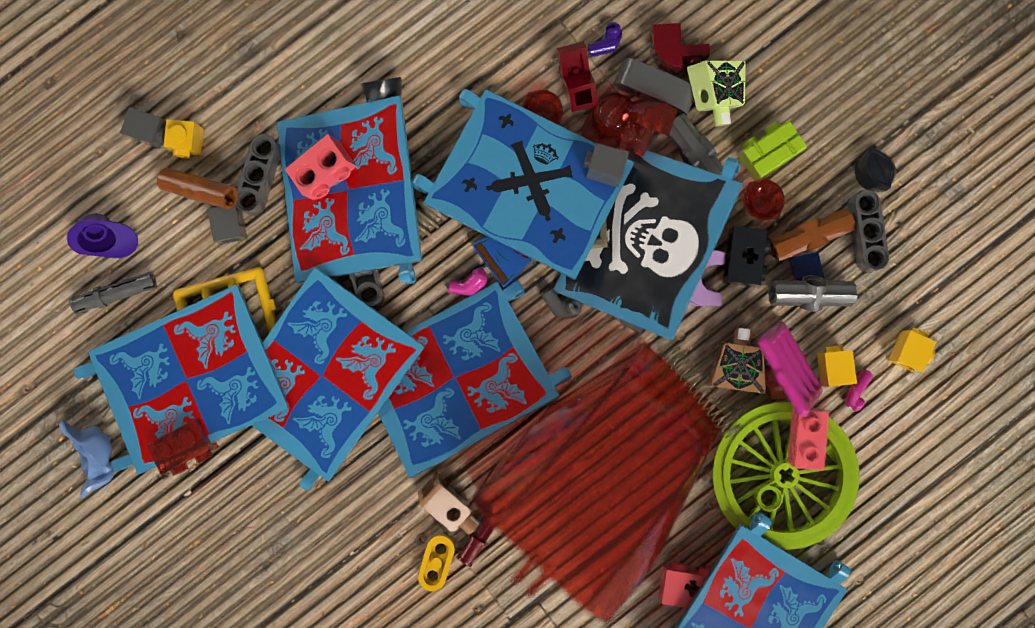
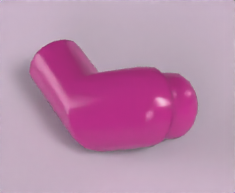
M476 268L465 281L450 280L448 293L474 295L485 286L487 282L486 271L482 268Z

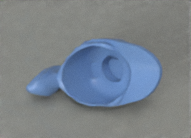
M62 420L59 428L66 437L74 441L72 443L73 448L80 454L81 467L87 477L80 493L81 497L85 498L89 492L102 487L114 476V470L109 461L112 453L111 437L106 435L97 426H89L78 430Z

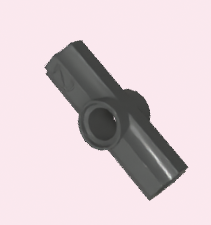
M684 113L665 126L664 130L681 151L680 156L685 164L721 176L724 166L717 159L715 148L706 137H701Z
M813 275L805 276L802 280H773L768 288L769 302L772 306H799L804 310L813 312L822 310L823 306L851 307L853 304H856L858 297L857 285L853 281H827L822 277Z

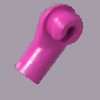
M861 369L856 376L857 384H851L846 394L845 404L847 407H851L853 411H859L865 405V400L860 395L873 378V374L870 371Z

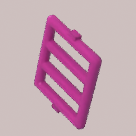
M779 322L759 339L758 345L798 415L806 416L822 394L823 388L784 322Z

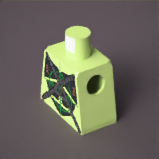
M704 61L687 67L696 109L698 111H713L714 126L730 125V109L741 107L745 103V61Z

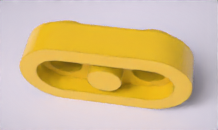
M438 534L430 539L419 570V583L428 591H437L443 587L453 559L455 544L445 534ZM439 543L444 544L446 551L443 553L438 552L436 545ZM431 570L436 571L438 578L430 579L428 572Z

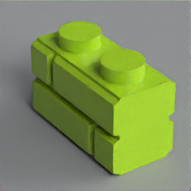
M789 120L782 125L779 121L773 123L764 130L765 136L759 140L754 136L741 145L744 150L738 154V157L754 181L757 182L807 148V145L801 136L797 134L796 129Z

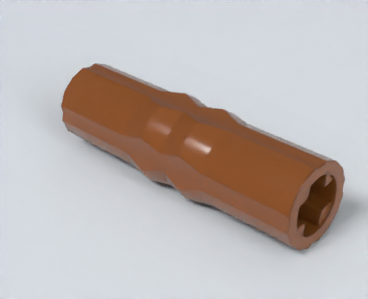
M163 168L157 177L159 189L184 196L191 200H197L201 203L211 204L224 209H232L238 199L236 187L194 174H188L171 168Z

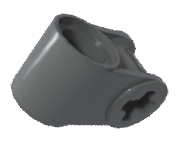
M379 269L349 274L355 294L359 299L365 302V292L369 289H376V299L373 302L365 303L373 309L383 304L385 298Z

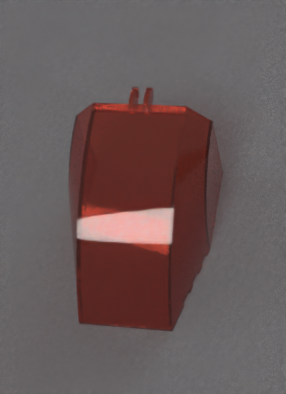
M644 342L549 405L475 487L471 501L486 519L528 558L511 577L510 580L514 584L521 582L530 569L536 565L542 572L528 585L525 591L528 597L531 598L550 578L585 611L606 625L631 597L659 557L721 427H716L720 420L712 422L716 414L707 416L710 409L703 410V406L706 403L698 404L701 397L693 398L697 391L689 393L691 386L684 387L687 380L680 381L681 375H675L676 371L671 370V366ZM698 391L695 397H698L702 394ZM703 397L699 403H702L708 399ZM709 401L704 409L711 407L713 404ZM714 407L708 415L717 412L719 409ZM720 412L713 421L723 417L724 414ZM726 417L720 422L718 427L723 425Z

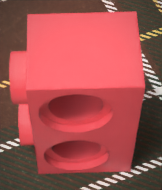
M327 134L285 168L301 194L315 200L328 194L329 188L335 183L348 178L351 171L357 166L340 141ZM336 156L335 164L330 167L331 159ZM315 173L314 181L309 184L310 176Z
M792 407L788 463L794 468L824 470L829 412L811 408L806 416H800L795 408Z

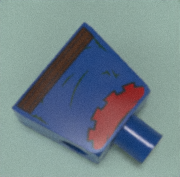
M488 236L472 244L474 250L504 289L533 260Z

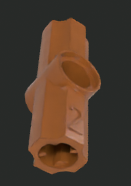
M846 208L829 214L824 218H816L795 227V230L770 239V252L775 260L779 262L803 251L806 253L828 244V241L856 230L854 218Z

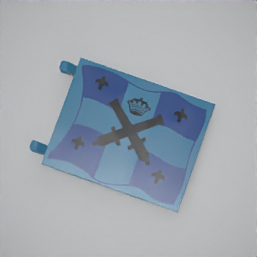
M463 89L459 95V103L466 108L474 109L471 117L435 183L417 174L412 181L413 188L428 194L424 205L576 280L634 162L627 159L623 177L618 187L587 179L588 169L583 168L587 152H593L596 143L486 89L481 98L473 92Z

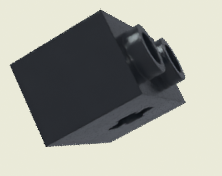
M733 226L729 229L722 283L757 287L761 285V281H765L767 265H763L764 256L769 253L771 242L770 238H767L768 230ZM748 251V256L753 257V260L747 262L746 258H742V254Z

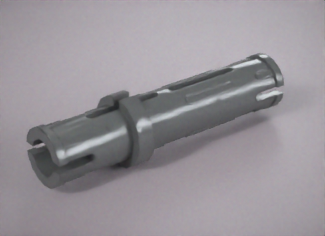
M150 271L102 288L100 286L94 287L88 293L71 297L69 303L72 311L77 315L97 307L102 309L114 301L156 289L157 282Z

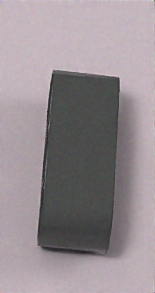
M632 58L624 60L614 83L618 89L677 115L684 113L687 116L694 101L691 83Z
M260 134L253 138L237 187L238 199L235 205L239 210L250 216L259 215L264 211L281 157L280 145L267 134ZM271 143V151L266 155H261L262 146ZM263 169V178L257 182L253 181L254 172ZM255 195L256 202L254 206L246 208V199L249 196Z
M865 190L849 199L847 210L852 214L855 221L856 230L851 232L856 265L861 271L870 273L887 266L889 251L880 198L875 192ZM860 198L867 201V211H864L860 208ZM865 225L872 229L871 239L864 235L863 228ZM870 252L877 258L875 266L868 262V254Z

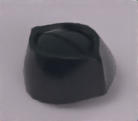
M396 77L362 83L361 87L366 96V101L371 102L401 96L402 78Z
M870 147L858 159L854 173L857 182L864 189L873 192H885L891 189V185L896 177V166L889 155Z

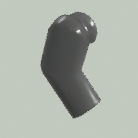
M553 288L542 295V298L556 317L575 318L582 310L581 304L576 300H560Z

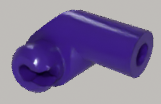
M609 23L606 26V32L602 40L588 44L591 58L612 53L616 50L622 38L621 26L618 23Z

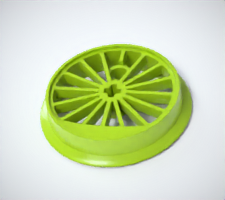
M791 402L766 404L740 417L728 430L741 423L742 427L728 438L725 437L731 431L725 433L718 446L713 465L715 495L728 521L736 529L739 524L749 529L751 519L756 512H759L761 508L769 511L768 518L771 520V525L761 537L781 549H798L811 546L834 533L850 514L859 488V465L853 445L843 429L830 417L828 420L826 455L834 464L825 465L824 470L797 469L788 463L790 430L783 455L777 420L791 428L792 407H794ZM769 421L772 424L776 457L758 429V426ZM752 430L772 463L742 441ZM739 444L769 466V468L733 459ZM731 463L768 472L766 474L730 478ZM781 469L785 470L788 475L786 480L782 479V476L779 474ZM836 469V483L832 485L801 477L799 474ZM767 479L742 495L734 497L731 484ZM798 481L833 489L834 491L828 504H825L801 486ZM794 486L823 507V511L814 519L811 518ZM766 490H772L774 494L772 502L766 505L763 504L761 501L762 493ZM788 490L807 520L806 524L795 528L793 527ZM753 495L755 506L746 515L738 504ZM783 501L787 528L773 529L776 511Z

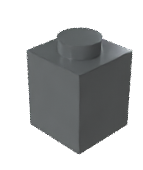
M129 107L120 133L129 139L161 149L165 138L166 121L160 117Z
M596 143L594 151H588L583 166V168L588 169L586 178L618 187L623 177L629 152Z
M236 205L232 209H224L218 206L207 209L213 242L222 245L248 240L243 211L239 210Z

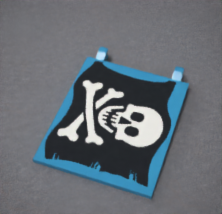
M637 127L634 131L631 145L621 142L618 148L619 150L629 152L627 159L634 162V165L607 216L608 247L590 250L576 280L561 273L554 291L672 341L743 186L742 183L734 181L741 167L737 159L728 157L720 176L644 150L643 148L650 139V134L645 128Z

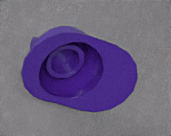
M92 213L77 220L76 224L69 229L67 243L78 254L106 258H123L130 256L136 251L138 236L129 226L112 222L103 214Z

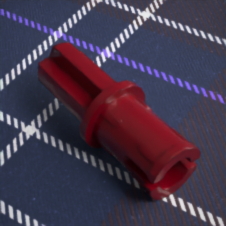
M486 512L479 521L477 528L468 535L469 539L456 556L463 564L471 567L483 546L486 547L488 545L486 541L499 523V519L494 514Z

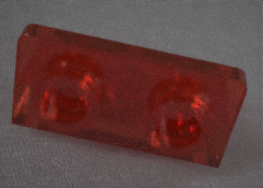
M199 418L146 445L160 475L171 472L173 476L188 470L187 464L194 460L200 463L213 456L211 451L219 448L217 442H210Z

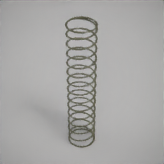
M680 347L674 348L664 357V360H667V364H672L671 370L677 369L676 373L683 365L690 361L688 359L681 366L672 369L673 365L685 356L683 354L677 360L668 363V360L681 349ZM677 349L674 353L670 355V357L666 358L667 355H669L672 351ZM692 365L690 368H688V369H687L686 371H684L683 373H680V374H676V373H675V375H677V376L682 374V376L680 377V381H685V380H687V381L685 382V384H684V387H689V386H691L690 389H689V393H692V392H695V391L698 392L701 388H703L705 385L708 384V382H707V383H705L703 386H701L700 388H698V389H696V390L690 392L691 388H692L698 381H700V380L703 378V376H702L701 378H699L696 382H694V383H692V384H690V385H688V386H686V383H687L694 375H696L699 371L695 372L692 376H690V377H688V378H686V379H684V380H681V378L683 377V375H684L687 371H689L691 368H693L694 365ZM711 388V389L708 390L706 393H704V394H702V395H700V396H698V397H695V395L697 394V392H696V393L694 394L693 398H699V397H701V398L699 399V401H698V404H703V403H706V404H707V403H708L711 399H713L717 394H715V395H714L713 397H711L710 399H708V400H706V401H704V402H702V403H699L700 400H701L709 391H711V390L713 389V388ZM722 400L718 401L716 404H714V405H712L711 407L706 408V409H704V407L706 406V404H705V405L703 406V410L710 409V410H709V412H710V411H711L718 403H720ZM724 406L723 408H721L720 410H718L717 412H715V413H713V414L708 415V414H709V412H708V413H707V416H712V415L716 414V415L713 417V419H714L726 406ZM731 412L727 413L726 415H724L723 417H721V418H719V419H717V420H714V421H713V419H712V422H716V421L720 420L719 423H718L717 426H716L717 428H720V427L725 426V427L722 429L721 434H724V433H727V432L731 431L728 435H726L725 438H728V437L732 436L734 433H736V432L742 427V425H740L741 423H739L738 425H736V426L733 427L732 429H730V430H728V431H726V432H723V430H724L733 420H735L736 417L733 418L732 420H730L729 422L725 423L724 425H721V426L718 427V425L720 424V422H721L726 416H728Z

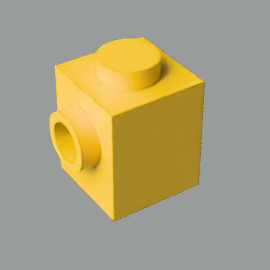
M167 119L164 147L173 152L175 157L190 158V155L201 156L204 129L195 122Z
M917 328L901 331L888 361L911 372L923 373L926 365L930 364L935 356L936 350L934 347L937 342L928 338L929 333Z
M843 345L825 347L826 352L817 353L821 386L832 387L857 384L853 350H843Z

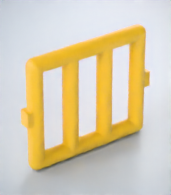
M261 267L179 288L173 292L176 309L179 311L188 307L186 302L188 297L201 294L202 299H206L213 295L212 291L225 287L230 288L234 285H239V283L254 279L269 333L277 323L275 311L278 310L275 299H271L264 270Z

